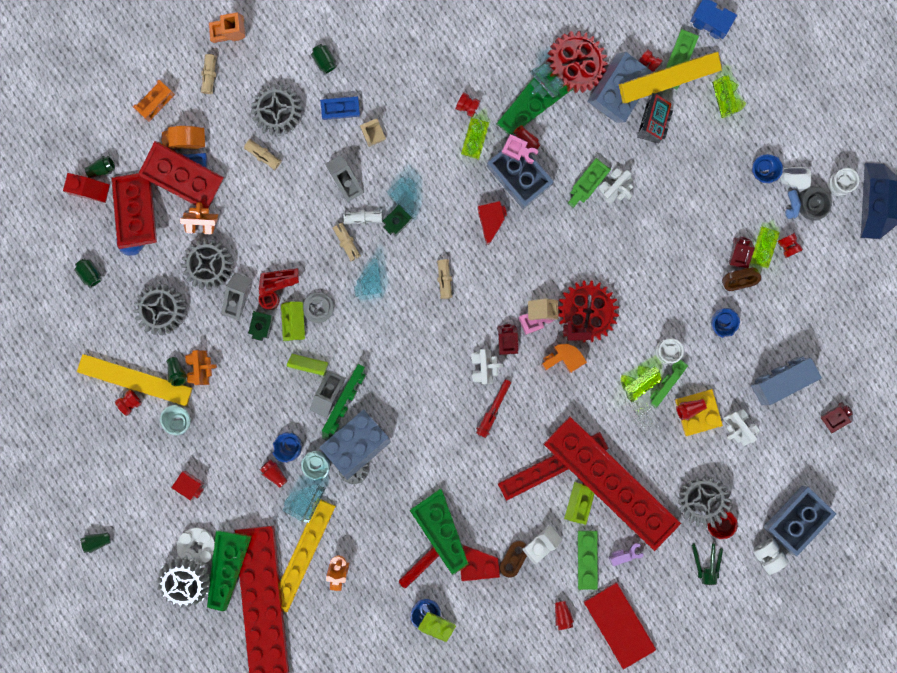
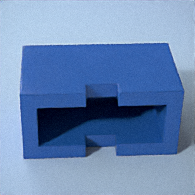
M702 0L690 22L693 23L695 28L699 30L705 29L710 32L709 34L713 38L724 39L737 14L726 8L723 10L716 8L717 3L711 0Z

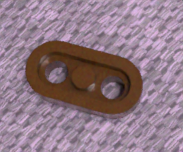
M754 267L730 272L723 277L722 284L727 291L752 287L761 281V274Z
M516 540L509 546L500 563V571L505 577L511 578L518 574L527 555L523 550L519 554L516 553L515 548L519 546L523 549L526 546L525 542ZM512 564L513 569L510 571L507 570L506 565Z

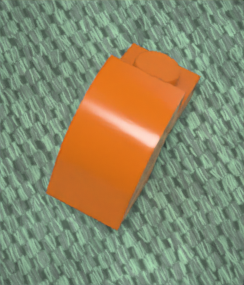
M238 12L220 15V21L209 22L210 41L216 43L244 39V16Z
M195 126L168 127L167 131L162 132V144L172 150L205 147L204 128Z
M559 344L553 347L557 354L554 356L551 353L544 357L543 360L545 362L541 365L546 371L562 361L568 372L572 373L586 364L587 361L575 346Z

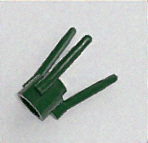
M712 543L710 567H704V571L701 568L696 545L692 544L698 578H702V584L717 585V578H719L723 549H719L716 568H714L715 543Z

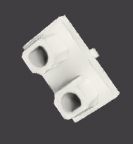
M616 168L611 175V178L616 182L611 186L605 181L599 186L600 192L609 205L616 198L619 201L624 197L628 200L632 198L630 191L633 188L631 185L633 179L628 170L624 172Z
M480 349V352L472 353V363H481V371H473L472 373L473 381L482 382V384H493V376H498V368H503V364H497V356L492 357L491 349Z
M744 409L728 414L723 419L728 424L726 428L730 432L726 438L728 440L734 438L737 443L741 442L745 446L757 440L756 435L760 430L754 424L747 426L744 423L748 418V414Z

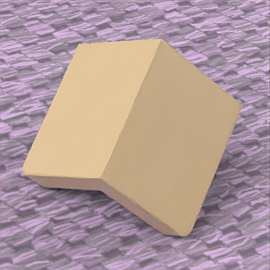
M378 118L360 125L368 147L386 140Z
M539 299L528 301V319L558 320V300Z

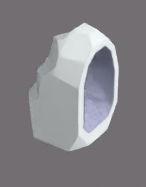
M804 167L784 168L780 179L783 184L789 185L792 189L806 191L810 189L811 170Z

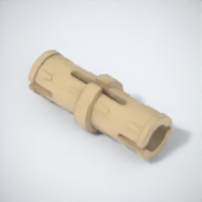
M205 54L203 71H201V93L213 94L214 78L217 75L215 72L217 56Z
M249 139L244 146V149L257 157L259 162H264L274 171L282 162V160L272 155L266 147H261L252 139Z
M340 223L338 224L339 228L336 225L332 229L340 241V247L344 248L350 262L355 260V257L358 259L361 255L353 243V237L349 236L344 224Z
M438 260L439 277L437 282L440 285V299L453 298L449 260Z

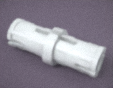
M361 210V212L343 213L344 225L382 223V210Z

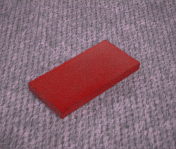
M154 141L138 173V176L195 206L197 203H202L203 208L209 209L225 178L157 141Z
M138 173L112 177L117 247L123 249L157 243L152 183L138 176Z
M617 582L583 601L623 670L656 651L655 646Z

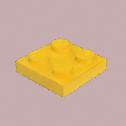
M712 389L674 399L676 406L680 405L681 402L704 399L707 405L706 410H703L688 421L680 419L685 436L723 426Z

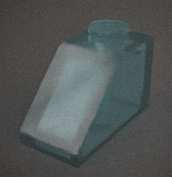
M402 176L387 191V195L397 205L399 204L415 221L417 219V189L415 188L417 185L412 179H406Z
M377 258L372 259L358 278L357 286H354L355 297H359L360 301L383 298Z
M315 484L291 493L285 500L282 511L302 522L309 523L326 488Z

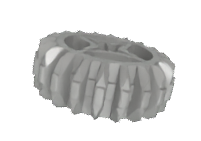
M273 84V89L270 90L269 86H266L267 92L264 93L263 90H259L261 97L254 96L258 102L251 103L252 107L256 108L251 110V113L255 115L252 119L254 122H257L256 126L258 128L263 127L262 131L264 133L269 130L271 136L275 130L278 136H281V130L288 134L286 128L290 127L293 131L295 128L292 123L299 125V121L296 118H302V114L299 113V111L303 110L302 106L299 105L301 100L295 99L297 94L296 92L291 93L292 90L289 87L285 90L284 85H280L279 89H277L276 84ZM279 96L288 99L292 106L281 104ZM272 97L271 104L262 108L264 103ZM276 103L280 109L278 110L277 116L275 112L272 111L276 109ZM291 112L289 118L281 123L283 115ZM262 114L273 116L275 124L265 121Z
M204 238L203 245L200 240H197V247L190 244L193 250L191 252L187 249L185 250L188 257L183 256L182 260L187 261V263L181 264V267L187 268V270L182 273L183 275H189L186 280L188 282L193 280L192 286L194 287L199 284V289L203 290L206 284L207 290H211V284H213V287L217 289L218 281L224 285L225 282L222 278H230L226 272H233V269L228 268V265H233L234 262L227 261V259L232 257V254H225L228 248H222L223 243L221 242L216 245V240L214 239L209 244L208 239ZM212 249L217 251V253L206 257L201 251ZM196 256L199 264L195 268L196 270L193 271V260ZM221 257L222 267L220 272L218 273L215 265ZM203 259L207 260L208 262L211 260V262L209 263L211 269L207 267L203 269L205 266ZM209 272L214 278L204 280L197 276Z
M156 284V290L150 285V292L143 289L144 296H137L138 299H141L140 303L134 302V305L139 306V309L133 310L134 313H139L135 320H142L139 326H145L144 331L149 332L151 330L153 335H156L157 331L159 335H164V329L167 334H170V327L177 330L178 327L175 323H183L182 320H179V316H186V314L180 313L181 310H186V306H180V304L185 302L183 298L178 299L181 293H175V288L171 287L169 289L167 284H164L163 288L161 284ZM161 294L155 303H148L153 296ZM167 295L173 301L174 310L167 307ZM161 306L162 308H164V310H167L168 312L163 311L157 314L158 311H156V309H153L152 307L157 308ZM146 309L151 310L153 313V323L148 320ZM172 315V318L167 323L159 325L164 316Z
M703 476V481H699V478L696 477V483L689 480V487H682L684 492L679 493L682 499L678 500V504L682 505L679 509L680 512H684V519L689 518L688 522L690 524L696 521V527L703 523L706 529L707 523H711V526L715 527L714 521L721 524L722 520L720 517L725 519L728 517L726 512L731 511L728 505L732 504V500L728 499L730 492H725L727 487L725 485L721 486L720 480L714 483L713 477L707 481L706 476ZM704 489L712 490V491L716 492L717 494H716V495H715V493H713V494H708V493L705 492ZM698 491V497L689 503L691 496ZM702 495L704 499L708 501V509L706 508V505H703ZM721 501L720 507L717 509V511L712 513V506L716 505L717 502ZM693 510H702L706 515H699Z
M180 556L176 557L175 560L170 559L168 563L162 566L158 573L157 583L159 585L157 590H162L161 596L167 597L166 602L173 601V606L176 603L179 604L180 608L184 604L188 608L192 604L196 606L209 591L210 574H206V567L201 568V562L195 563V557L191 561L188 560L187 556L183 560ZM171 573H172V575L174 576V577H173V579H174V583H173V584H171V581H170V574H171ZM194 580H196L198 584L197 590L194 589Z

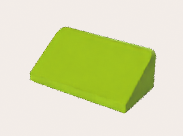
M303 302L281 303L283 341L304 340Z
M291 354L286 366L324 376L326 375L328 362Z
M574 482L564 519L584 525L587 524L595 494L586 485Z

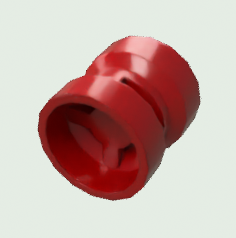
M649 49L638 60L652 72H655L663 62L659 57H654Z
M463 92L455 109L460 112L467 111V115L473 118L476 113L475 110L478 109L481 101L476 98L472 100L467 93Z
M795 233L777 241L779 246L783 247L785 258L803 250L802 246L797 242ZM795 244V246H793V247H791V248H789V249L786 248V247H788V246H790V245Z
M275 292L259 295L258 298L260 306L267 310H274L280 302L279 296Z
M131 389L125 393L123 398L115 400L116 406L125 416H128L133 408H138L142 405L141 400Z

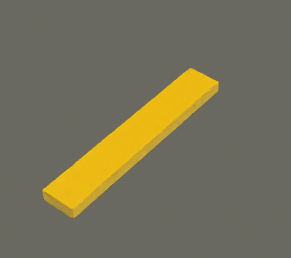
M713 52L618 84L622 103H629L652 95V93L655 94L722 71L719 52Z
M82 354L77 373L183 406H188L193 388L185 385L172 386L168 380Z
M318 498L280 581L282 610L288 612L336 507Z

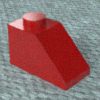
M67 173L63 192L106 203L110 184Z
M500 201L477 207L486 245L491 244L505 220L504 217L507 216L505 205L501 206Z

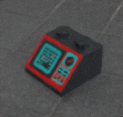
M652 93L646 103L637 138L658 144L662 139L665 140L668 128H665L666 122H670L673 110H670V102Z

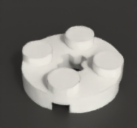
M191 528L179 537L177 542L178 556L182 560L187 556L189 561L195 557V563L201 562V566H203L213 558L215 538L203 528ZM195 542H198V545L202 546V549H199L198 553H196L195 550L191 548V546H193Z

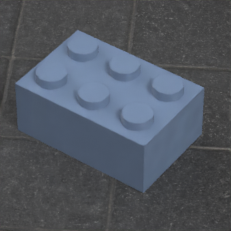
M627 52L618 53L587 102L616 123L626 122L639 99L629 103H622L618 84L653 72Z
M500 151L487 162V168L524 210L548 190L554 181L531 154L528 156L534 160L533 164L527 163L522 156L517 161Z
M796 357L788 361V366H779L771 370V375H761L755 378V383L751 387L760 404L772 405L822 379L812 358Z
M363 409L319 448L348 480L390 444L391 441Z
M801 486L763 528L790 554L798 556L835 517L836 513L809 487Z

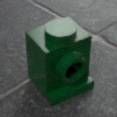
M398 204L382 221L385 224L383 228L389 235L393 233L397 236L412 221V217ZM398 218L400 221L398 224H393L392 220Z
M253 311L248 334L252 335L251 339L263 341V338L268 339L274 316ZM258 323H262L263 328L261 330H257L256 325Z

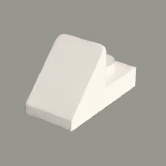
M549 525L522 550L533 564H537L550 551L555 550L559 546L562 538Z

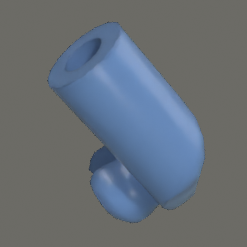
M792 190L788 192L791 209H786L785 212L788 219L797 218L801 207L797 190Z

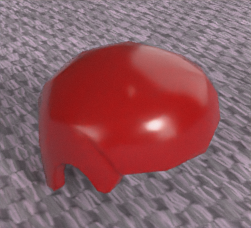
M726 512L728 516L726 519L720 517L722 520L720 525L717 521H714L715 527H712L711 523H707L708 531L713 537L728 539L735 534L738 528V521L732 512Z

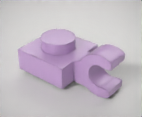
M632 544L629 551L624 552L621 549L612 552L613 556L609 557L611 565L616 566L631 561V559L642 558L644 556L643 553L635 554L634 552L635 548L640 547V544Z

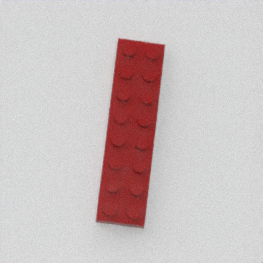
M570 416L543 443L654 551L681 524Z
M274 525L236 529L235 533L251 536L239 572L249 673H289Z

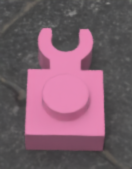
M510 134L502 153L517 161L522 156L527 163L533 164L534 160L530 159L528 155L530 153L537 155L539 151L535 148L527 149L528 142Z
M528 313L518 317L525 335L543 329V322L550 324L554 321L548 319L529 320Z

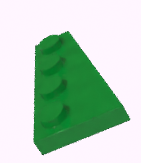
M544 64L496 125L509 136L510 134L513 135L519 126H525L569 93L567 86L565 85L563 88H560L561 82H554L557 77H550L553 71L547 69V66Z
M358 364L322 429V439L327 441L336 433L341 418H344L348 411L347 406L350 400L353 401L358 392L356 390L358 384L362 385L367 374H365L364 366Z
M439 489L409 511L450 573L454 575L469 565L443 490Z
M216 530L207 608L227 611L251 536Z

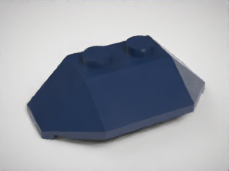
M865 163L861 238L881 239L897 226V175L885 164Z

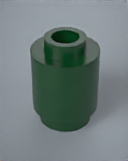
M319 44L312 49L311 57L319 70L323 71L324 74L333 71L337 67L336 60L327 45L322 46V44Z
M84 258L75 264L74 271L84 285L92 288L102 281L100 272L90 259L86 260Z

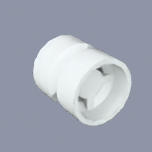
M843 168L829 177L827 182L828 189L835 196H844L858 187L859 176L853 169Z
M672 338L662 340L655 348V356L663 364L678 362L684 353L681 342Z
M774 538L765 540L752 551L758 561H763L762 567L768 575L780 571L789 563L784 552H779L780 547Z

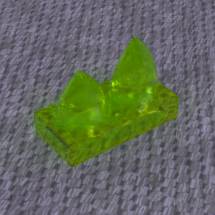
M729 75L722 76L712 82L721 118L730 117L745 107L746 102L734 96V92L739 85L730 80Z
M475 118L470 119L461 155L479 160L489 122Z
M763 226L760 227L751 264L766 269L769 268L780 232Z
M638 366V379L621 375V385L631 403L662 381L660 371L655 366L652 368Z

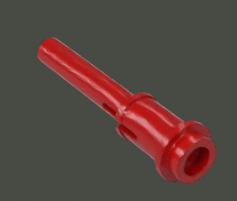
M504 380L489 412L485 413L479 428H476V434L484 438L490 435L489 431L496 420L495 415L511 385L510 381Z

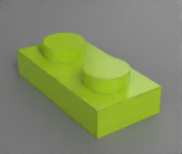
M427 612L418 629L425 634L447 642L456 625L449 620Z

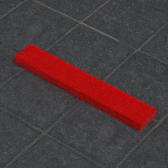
M601 432L591 436L605 450L609 449ZM553 455L498 483V486L505 500L508 501L567 471L568 468Z

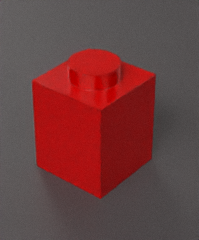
M182 471L171 488L191 501L201 496L204 491L202 488L204 483L187 471Z

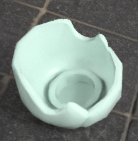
M172 405L163 410L160 416V423L168 434L178 436L184 434L189 429L191 418L186 409ZM178 417L183 419L174 421V419Z
M312 451L303 457L301 469L306 477L314 481L324 479L330 470V460L323 452ZM321 465L318 469H313V467Z

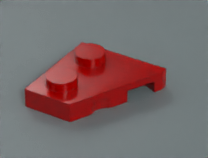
M299 269L261 273L258 288L259 294L265 295L299 283Z
M462 544L469 565L460 570L461 581L500 578L498 557Z

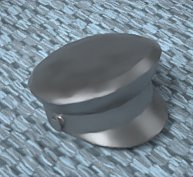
M810 187V189L802 191L798 195L801 201L800 214L808 220H821L831 210L832 200L830 194L820 187Z

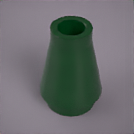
M102 156L88 167H85V173L88 178L111 174L115 170V164L110 156Z
M171 357L167 359L168 382L172 386L183 385L186 382L187 374L180 365L178 358Z
M108 532L85 535V537L80 538L84 553H92L111 543Z

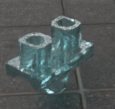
M547 63L530 71L533 77L540 83L538 84L533 80L530 84L535 88L532 91L534 96L539 92L542 97H545L547 95L544 91L545 89L554 98L560 94L559 90L565 83L559 76L555 77L551 82L546 78L553 71Z

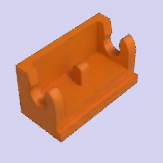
M158 80L149 93L137 105L135 104L133 108L150 122L175 94L162 81Z

